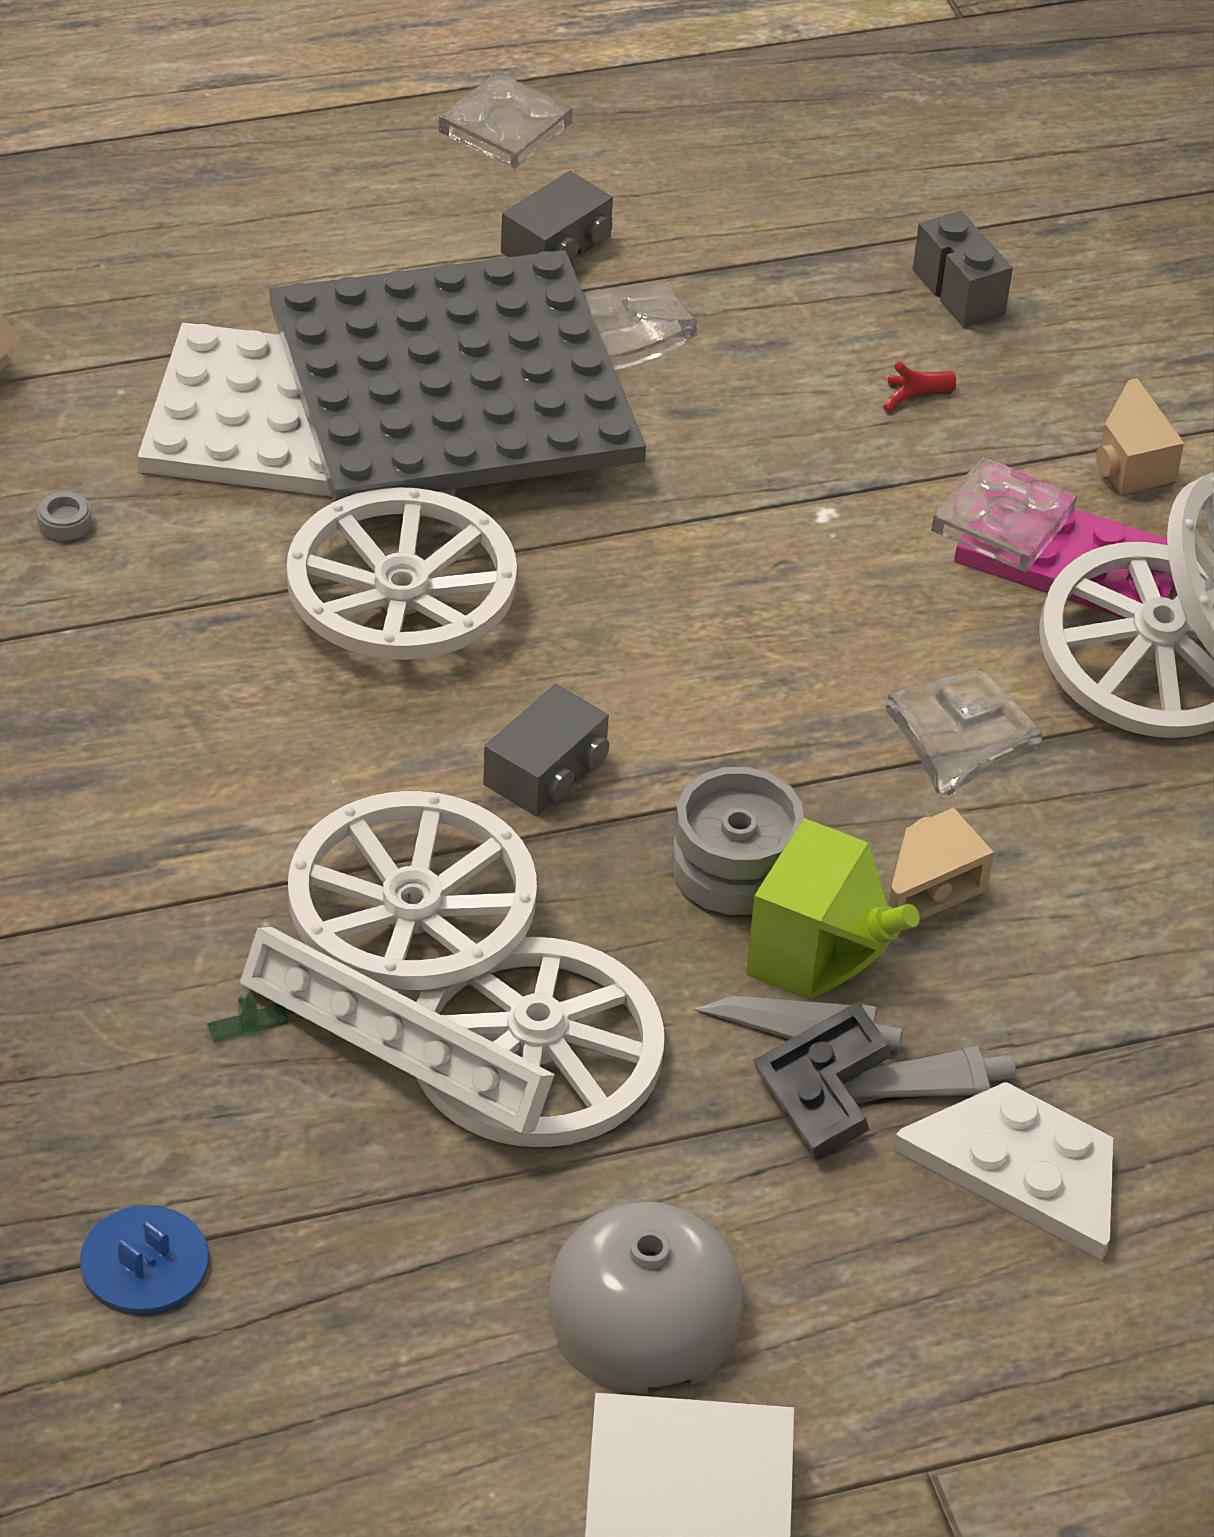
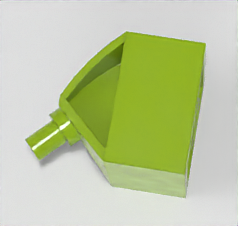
M803 818L754 895L746 974L811 1000L849 980L874 962L886 951L891 940L899 936L900 931L916 927L919 924V912L912 904L896 908L887 905L869 842Z

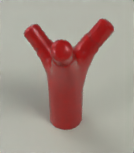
M897 362L894 367L900 376L890 375L887 381L889 385L899 386L900 388L889 397L883 405V409L889 413L900 402L918 394L954 391L956 389V375L953 371L917 372L909 369L903 362Z

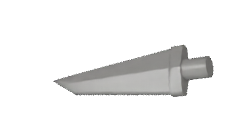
M733 995L693 1010L792 1039L851 1005ZM862 1004L863 1009L889 1044L890 1051L899 1052L903 1028L875 1023L877 1007Z
M978 1046L962 1048V1050L871 1068L843 1085L852 1098L975 1096L989 1090V1082L1015 1079L1016 1068L1012 1055L983 1058Z

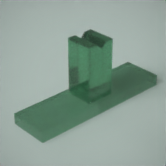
M248 995L246 998H238L237 1016L209 1022L207 1027L213 1042L287 1024L289 1019L282 1005L257 1010L253 995Z

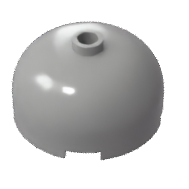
M651 1201L629 1202L607 1208L593 1215L577 1227L567 1238L558 1253L552 1269L548 1314L555 1335L559 1340V1350L576 1370L585 1377L607 1388L630 1394L647 1395L648 1387L669 1386L687 1380L689 1385L693 1386L707 1378L722 1365L732 1351L738 1336L742 1309V1280L738 1264L728 1244L702 1218L685 1209L666 1203Z

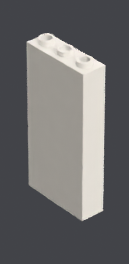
M595 1393L585 1537H790L794 1407Z

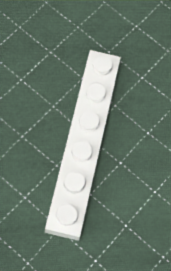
M273 927L257 928L240 984L520 1133L535 1132L555 1074Z

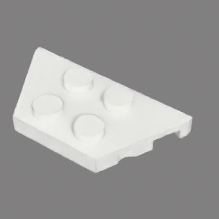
M1007 1082L901 1128L896 1134L894 1145L896 1152L1100 1260H1103L1106 1256L1110 1241L1113 1137Z

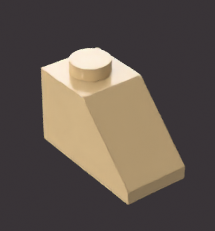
M1138 378L1128 380L1105 422L1101 446L1097 448L1096 460L1100 472L1103 476L1110 479L1120 495L1175 483L1184 447V442Z
M954 807L933 817L921 818L912 826L907 827L891 886L889 906L896 908L912 904L919 912V921L984 893L988 889L994 852Z

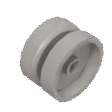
M722 767L701 774L684 788L676 806V836L673 841L672 853L673 876L685 896L705 909L726 915H752L754 895L804 818L801 800L791 786L771 773L750 767Z

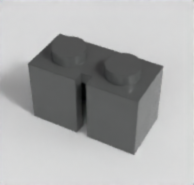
M568 171L502 213L501 253L507 257L538 254L544 251L566 250L569 260L572 262L577 253L582 255L594 246L602 244L611 236L613 197L572 171Z
M957 211L918 223L912 270L934 295L941 294L940 302L964 328L1005 315L1013 267L962 211Z
M555 683L484 745L483 785L537 817L553 801H561L569 793L574 781L576 782L589 769L595 770L602 764L610 747V743L607 740L609 714Z

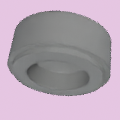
M68 491L56 492L46 496L37 506L38 529L46 538L59 542L73 541L83 537L90 530L92 524L89 502L83 496Z

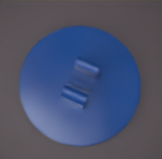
M150 1205L122 1209L101 1220L87 1235L80 1254L82 1278L90 1293L98 1301L111 1309L136 1315L164 1312L188 1300L203 1283L209 1264L207 1242L198 1226L188 1217L175 1210Z

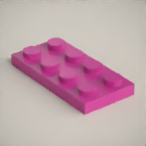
M993 482L956 546L954 562L1048 593L1056 577L1068 564L1093 549L1122 542H1151L1167 545V538ZM1129 569L1109 571L1090 579V581L1142 603ZM1150 569L1160 596L1171 599L1176 590L1172 574ZM1075 594L1068 598L1070 601L1126 619V617Z

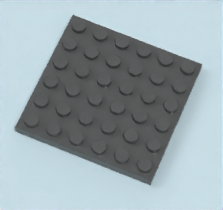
M566 250L544 251L538 254L492 258L461 264H444L438 267L407 271L397 270L384 274L344 277L337 280L307 284L296 283L290 286L270 288L272 313L334 502L356 493L382 488H419L437 492L645 462V442Z

